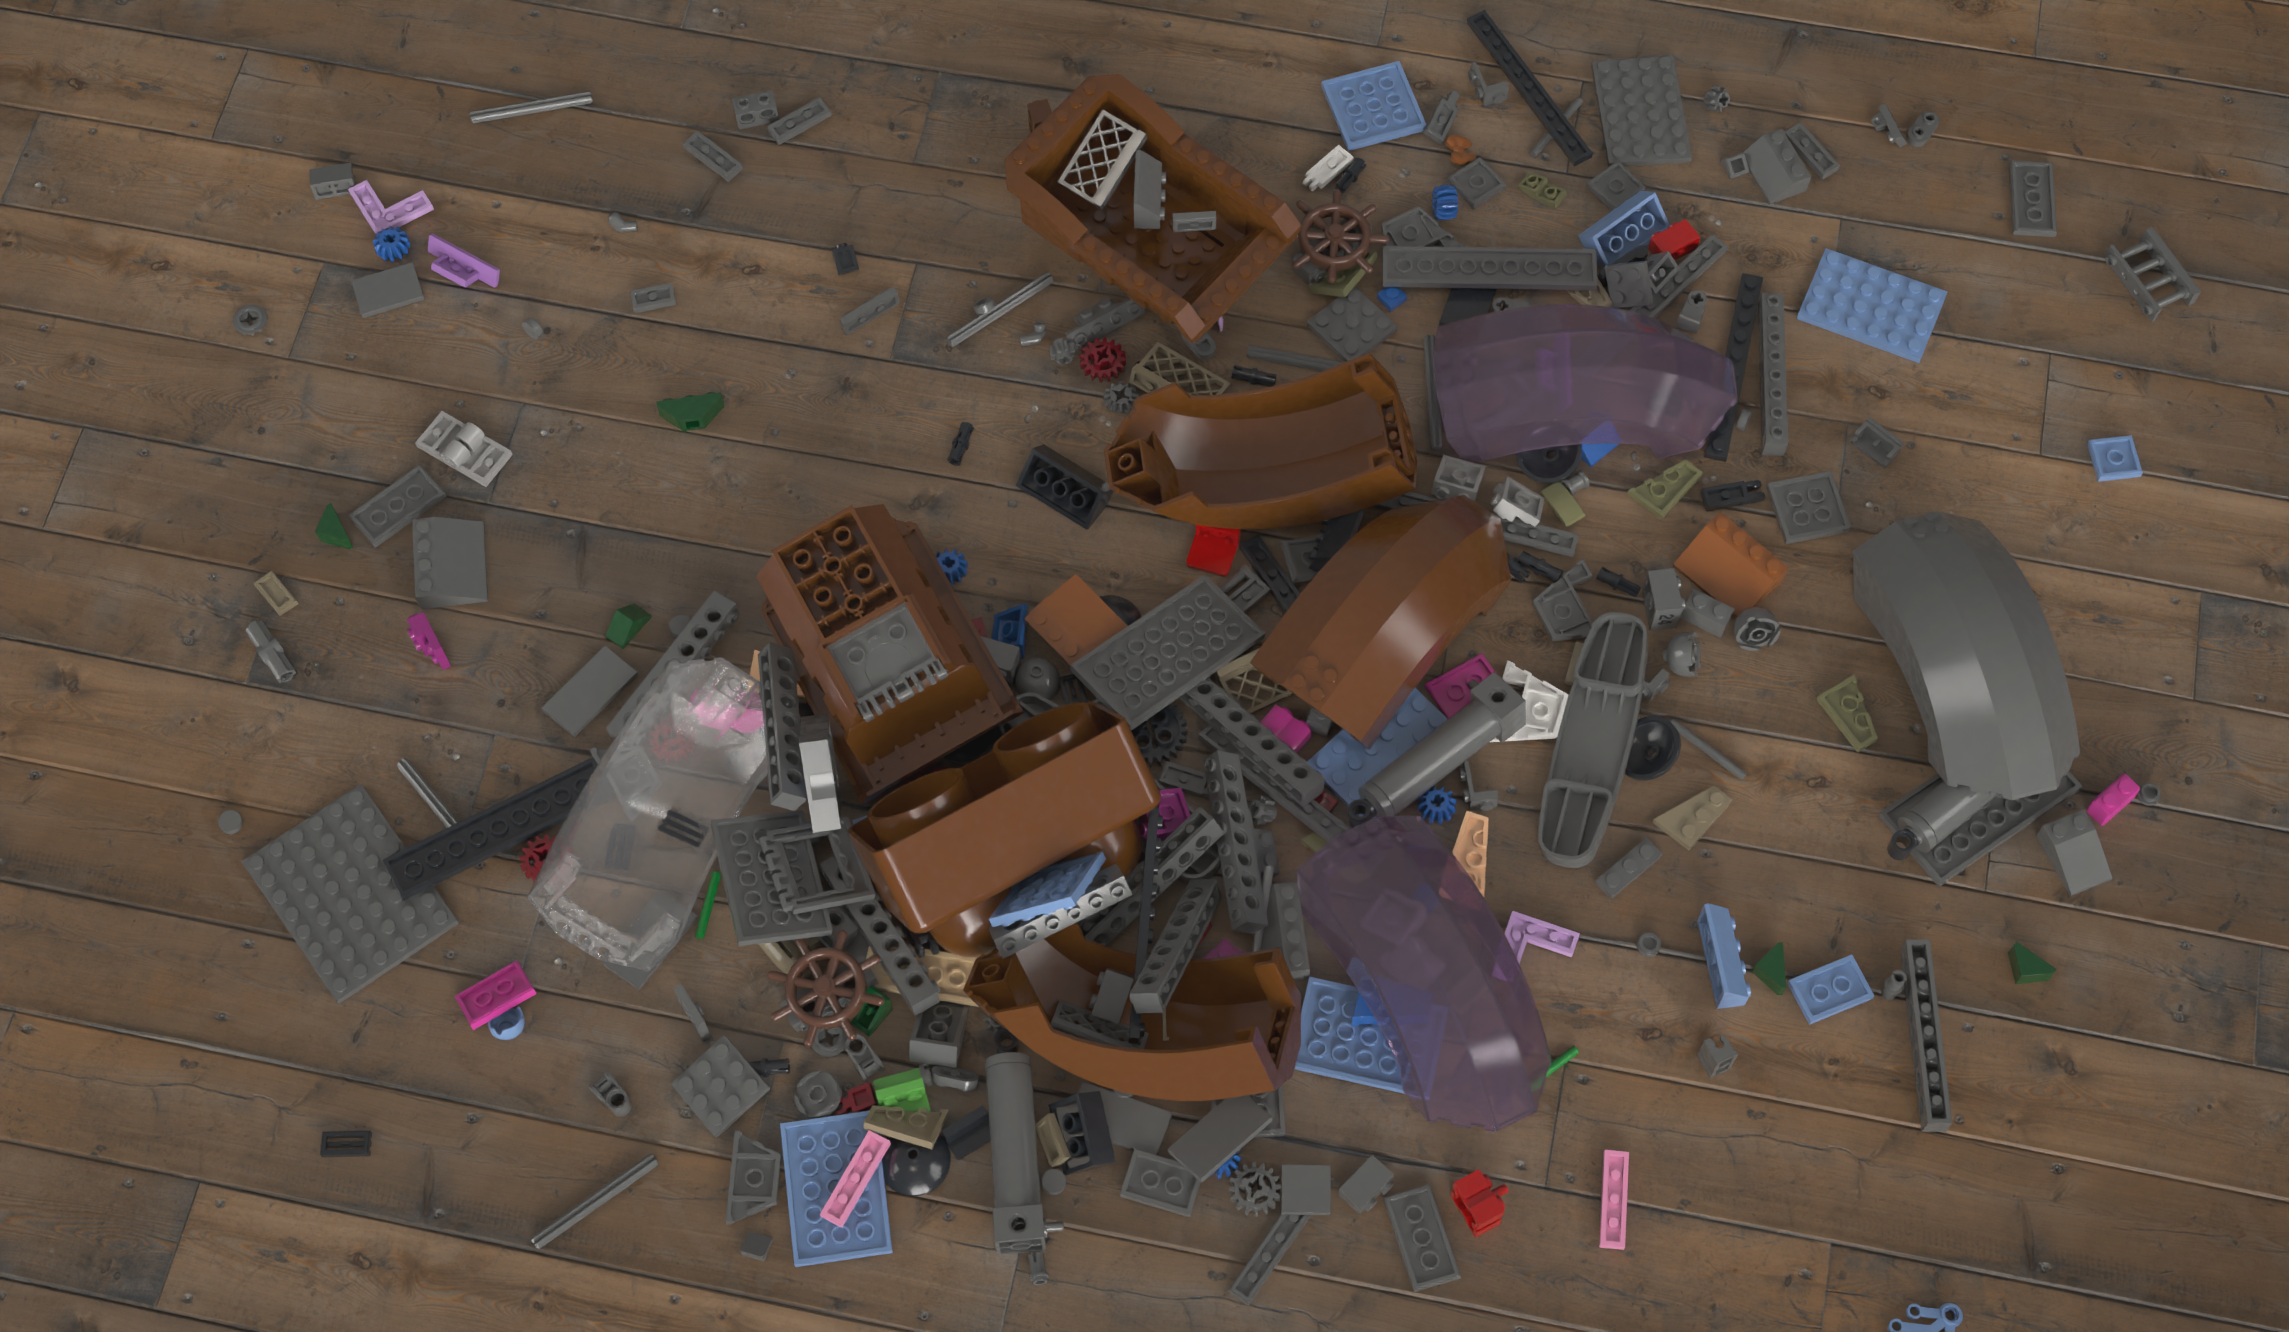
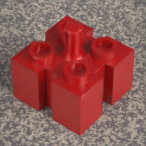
M1480 1169L1454 1182L1453 1190L1450 1194L1475 1238L1500 1225L1501 1217H1503L1505 1212V1204L1500 1196L1509 1192L1506 1184L1490 1190L1493 1187L1492 1182L1487 1174H1482Z

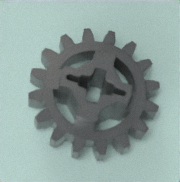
M1252 1162V1167L1249 1169L1245 1164L1243 1165V1172L1235 1170L1236 1178H1230V1184L1233 1186L1229 1187V1193L1235 1194L1231 1197V1203L1238 1202L1236 1207L1238 1211L1245 1208V1215H1248L1250 1211H1254L1255 1217H1258V1213L1261 1210L1265 1215L1268 1214L1267 1207L1275 1209L1276 1204L1273 1200L1280 1201L1281 1195L1276 1192H1280L1282 1186L1276 1185L1279 1182V1176L1272 1177L1274 1169L1271 1168L1266 1171L1264 1163L1260 1168H1256V1163ZM1255 1175L1249 1179L1246 1178L1247 1176ZM1264 1178L1270 1183L1271 1189L1265 1185ZM1257 1182H1259V1190H1257L1256 1193H1254L1253 1197H1251V1189H1253L1254 1186H1256ZM1239 1190L1245 1194L1246 1201L1241 1197ZM1264 1200L1263 1203L1255 1204L1256 1202Z

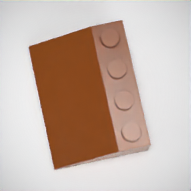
M1721 512L1702 529L1673 564L1674 568L1708 596L1734 608L1732 616L1735 618L1747 608L1757 607L1784 580L1789 568Z
M1077 574L1073 575L1046 597L1024 618L1070 665L1128 627Z

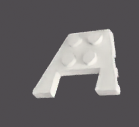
M1507 661L1502 679L1508 684L1524 687L1522 698L1526 700V725L1506 741L1557 738L1569 695L1546 681H1540L1527 670H1521L1515 666V663ZM1495 737V738H1494L1492 741H1490V742H1500V741Z

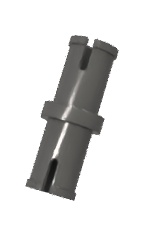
M1896 970L1885 980L1882 996L1886 1000H1894L1895 996L1902 992L1904 983L1907 980V976L1903 971Z

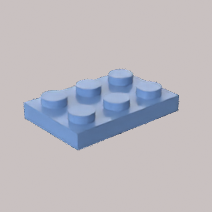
M1853 955L1802 974L1787 982L1809 1025L1874 998V994Z

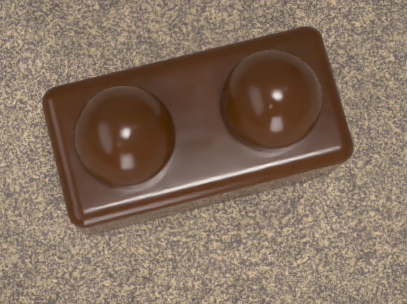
M1093 701L1086 703L1076 702L1055 707L1020 723L996 741L993 751L961 768L939 770L897 788L879 800L869 810L868 817L852 825L847 832L884 906L914 933L930 931L941 947L955 955L980 957L982 954L989 955L997 950L988 929L991 926L989 918L1001 901L1009 894L1014 884L1051 864L1054 865L1101 851L1106 860L1100 867V871L1117 863L1124 878L1128 876L1137 866L1142 852V836L1136 818L1156 808L1161 800V794L1126 718Z

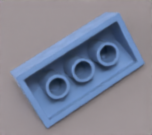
M1640 190L1579 234L1578 237L1584 249H1596L1597 264L1604 269V266L1613 263L1629 251L1638 248V246L1649 245L1651 236L1658 231L1662 232L1668 229L1670 224L1656 193Z
M1709 903L1704 904L1697 923L1716 1007L1721 1009L1743 1006L1751 996V989L1749 983H1745L1744 979L1746 968L1744 961H1740L1738 953L1741 951L1740 941L1738 938H1735L1733 931L1736 928L1734 917H1730L1729 909Z

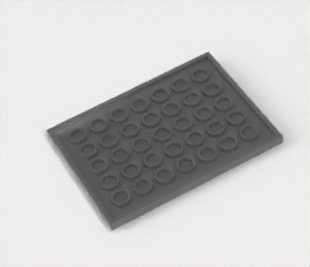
M361 784L241 861L338 1004L459 924L433 886L404 901L402 900L382 860L406 847Z

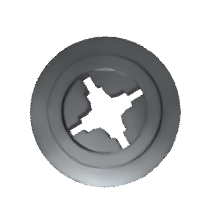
M247 305L235 313L233 325L237 332L242 333L244 336L247 334L254 336V333L258 331L262 333V328L267 326L268 316L262 307ZM250 315L254 319L252 325L248 324Z
M1121 381L1116 384L1111 383L1110 387L1105 389V405L1116 413L1131 411L1134 408L1132 406L1134 401L1138 398L1136 387L1133 388L1130 383L1126 384ZM1125 392V398H1121L1117 402L1116 394L1120 395L1121 393Z
M841 1026L833 1029H818L812 1048L818 1055L820 1054L826 1058L830 1056L837 1057L839 1053L845 1051L847 1036ZM826 1031H828L831 1037L836 1036L833 1039V1047L828 1042H823L826 1040Z

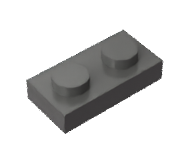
M672 283L630 291L634 313L676 305Z

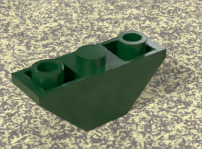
M709 392L705 395H688L684 398H667L662 401H656L659 415L683 432L706 428L724 408L721 392Z

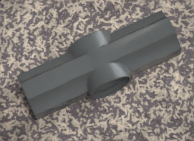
M262 620L250 623L245 631L256 646V651L265 665L269 666L279 683L291 680L296 672L286 658V653L277 639L273 638Z

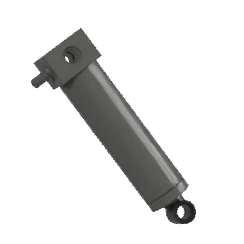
M1495 672L1481 683L1471 679L1468 682V686L1472 689L1470 690L1471 701L1359 787L1358 792L1361 799L1352 801L1348 806V819L1351 828L1357 831H1364L1370 827L1374 817L1383 823L1388 822L1495 737L1501 743L1506 741L1526 725V700Z
M1942 782L1898 818L1899 831L1893 834L1888 843V854L1895 860H1904L1908 858L1914 848L1924 853L1929 852L1999 793L1991 792L1987 795L1970 791L1968 786L1959 784L1956 788L1947 786L1945 782ZM1896 843H1903L1906 848H1900Z
M1001 1028L994 1036L996 1055L988 1057L985 1061L995 1208H993V1223L997 1255L1046 1251L1045 1237H1047V1232L1063 1231L1064 1222H1046V1217L1044 1218L1031 1058L1024 1053H1018V1038L1007 1029ZM1005 1039L1013 1041L1009 1046H1003L1000 1043Z

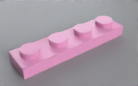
M870 1130L867 1132L820 1213L822 1218L841 1228L844 1226L891 1144L889 1140Z
M1604 1150L1599 1240V1247L1621 1250L1625 1248L1629 1152Z

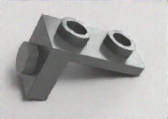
M1471 62L1468 77L1470 82L1474 83L1476 96L1478 99H1481L1483 105L1498 104L1507 100L1509 90L1507 82L1504 81L1486 86L1476 62Z
M1662 669L1650 683L1644 680L1642 698L1651 701L1657 693L1662 694L1669 686L1668 679L1670 673Z
M1467 759L1463 762L1462 768H1459L1460 781H1464L1465 789L1462 790L1464 803L1468 802L1469 810L1480 809L1481 811H1489L1497 807V790L1474 792L1469 760Z

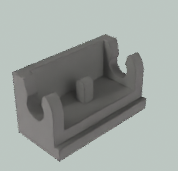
M351 163L309 169L310 187L315 200L349 195L348 189L356 185V177L353 175Z
M1870 417L1857 429L1856 435L1850 442L1884 469L1900 454L1904 442Z
M1723 1035L1720 1036V1041L1724 1045L1723 1048H1717L1715 1043L1709 1038L1704 1040L1697 1054L1709 1078L1731 1069L1738 1056L1737 1050H1733L1728 1039Z

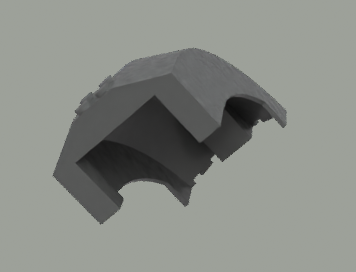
M1928 512L1925 515L1907 517L1904 520L1895 521L1853 550L1854 601L1876 627L1899 664L1912 691L1928 733V761L1947 786L1957 788L1960 784L1968 786L1970 791L1987 795L1991 792L2003 794V798L2009 800L2056 790L2060 785L2061 778L2066 776L2071 768L2074 758L2077 759L2080 754L2072 700L2061 659L2043 611L2021 569L2000 541L1979 520L1943 512Z

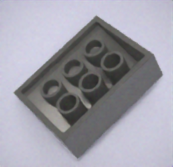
M443 517L412 519L415 598L421 610L487 602L484 522Z

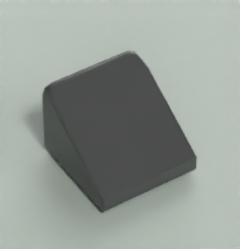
M1744 152L1720 160L1730 179L1750 173Z
M749 1232L740 1253L742 1256L765 1262L773 1238Z

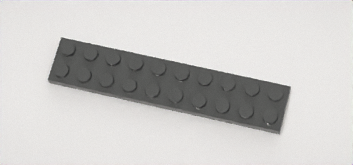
M1383 246L1382 287L1597 290L1598 286L1596 249Z

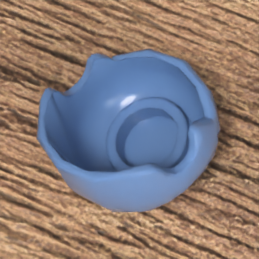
M519 1006L517 1009H509L488 1022L491 1034L501 1040L514 1039L523 1031L525 1026L524 1014Z

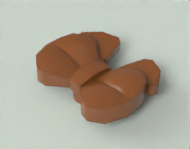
M1452 135L1447 138L1445 144L1451 149L1450 160L1453 163L1466 164L1468 162L1470 164L1475 160V154L1464 152V149L1471 148L1472 143L1470 140L1458 135Z

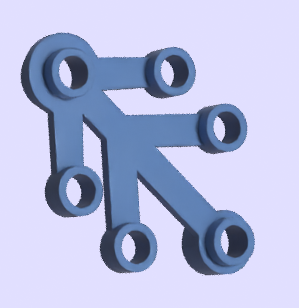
M1913 1303L1906 1309V1316L1910 1320H1917L1919 1317L1937 1320L1931 1325H1924L1893 1319L1889 1322L1887 1328L1889 1332H1939L1943 1328L1944 1332H1955V1327L1959 1326L1963 1320V1313L1953 1303H1945L1939 1309L1920 1307V1305ZM1910 1308H1915L1918 1311V1315H1912ZM1945 1313H1951L1953 1315V1320H1948L1945 1316ZM1893 1323L1900 1326L1899 1331H1895L1892 1328Z

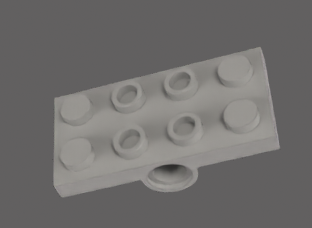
M443 411L440 412L415 442L416 446L485 487L488 486L512 456L511 450L486 437L476 425L470 422L464 424Z

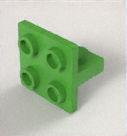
M919 1068L873 1081L879 1106L902 1107L904 1111H918V1108H927V1112H931Z

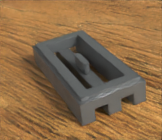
M1216 211L1173 213V232L1216 229Z

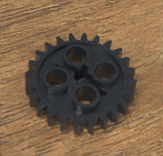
M1169 704L1149 718L1157 749L1153 748L1150 731L1147 730V721L1131 730L1137 744L1140 742L1148 743L1147 746H1139L1150 768H1152L1153 762H1157L1159 767L1163 759L1170 762V755L1177 758V750L1183 751L1181 743L1187 742V737L1185 736L1188 735V728H1185L1187 721L1182 720L1183 712L1177 713V705L1170 708ZM1157 716H1161L1164 718V720L1155 721L1154 718ZM1166 736L1169 737L1170 740L1161 741L1160 738Z

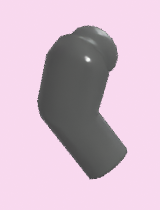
M617 212L609 215V224L617 232L638 231L637 221L626 222Z
M1036 322L1034 324L1035 329L1031 334L1019 336L1021 347L1038 344L1042 341L1047 333L1044 322Z

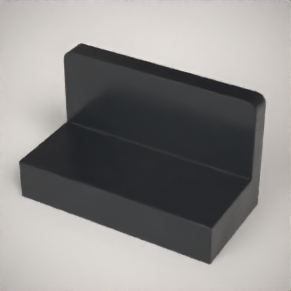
M983 1105L941 1130L943 1138L957 1160L964 1158L990 1142L989 1117Z

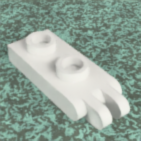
M1340 145L1336 146L1306 173L1303 184L1305 186L1310 184L1309 189L1311 191L1318 187L1322 189L1353 162L1354 157Z

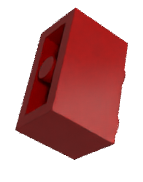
M1684 219L1679 223L1674 222L1668 229L1662 232L1654 233L1650 238L1648 249L1651 254L1669 251L1676 261L1698 248L1700 236L1689 222Z

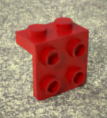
M1196 524V534L1186 560V565L1190 568L1215 575L1228 576L1240 543L1241 529L1218 528Z

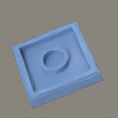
M2132 435L2093 439L2087 442L2098 482L2142 476L2143 472Z

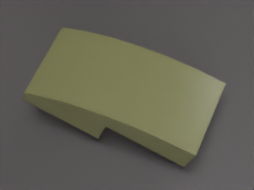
M1528 172L1518 185V188L1529 197L1553 209H1556L1567 195L1566 189L1549 184L1547 177Z
M1556 482L1540 491L1542 497L1545 498L1544 500L1554 509L1556 517L1566 527L1585 517V513L1561 482Z

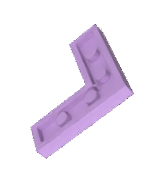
M367 180L348 189L374 233H382L381 228L388 230L389 226L393 227V229L398 226L401 227L434 210L423 190L385 209Z
M1512 911L1490 977L1513 984L1527 942L1572 957L1580 933Z

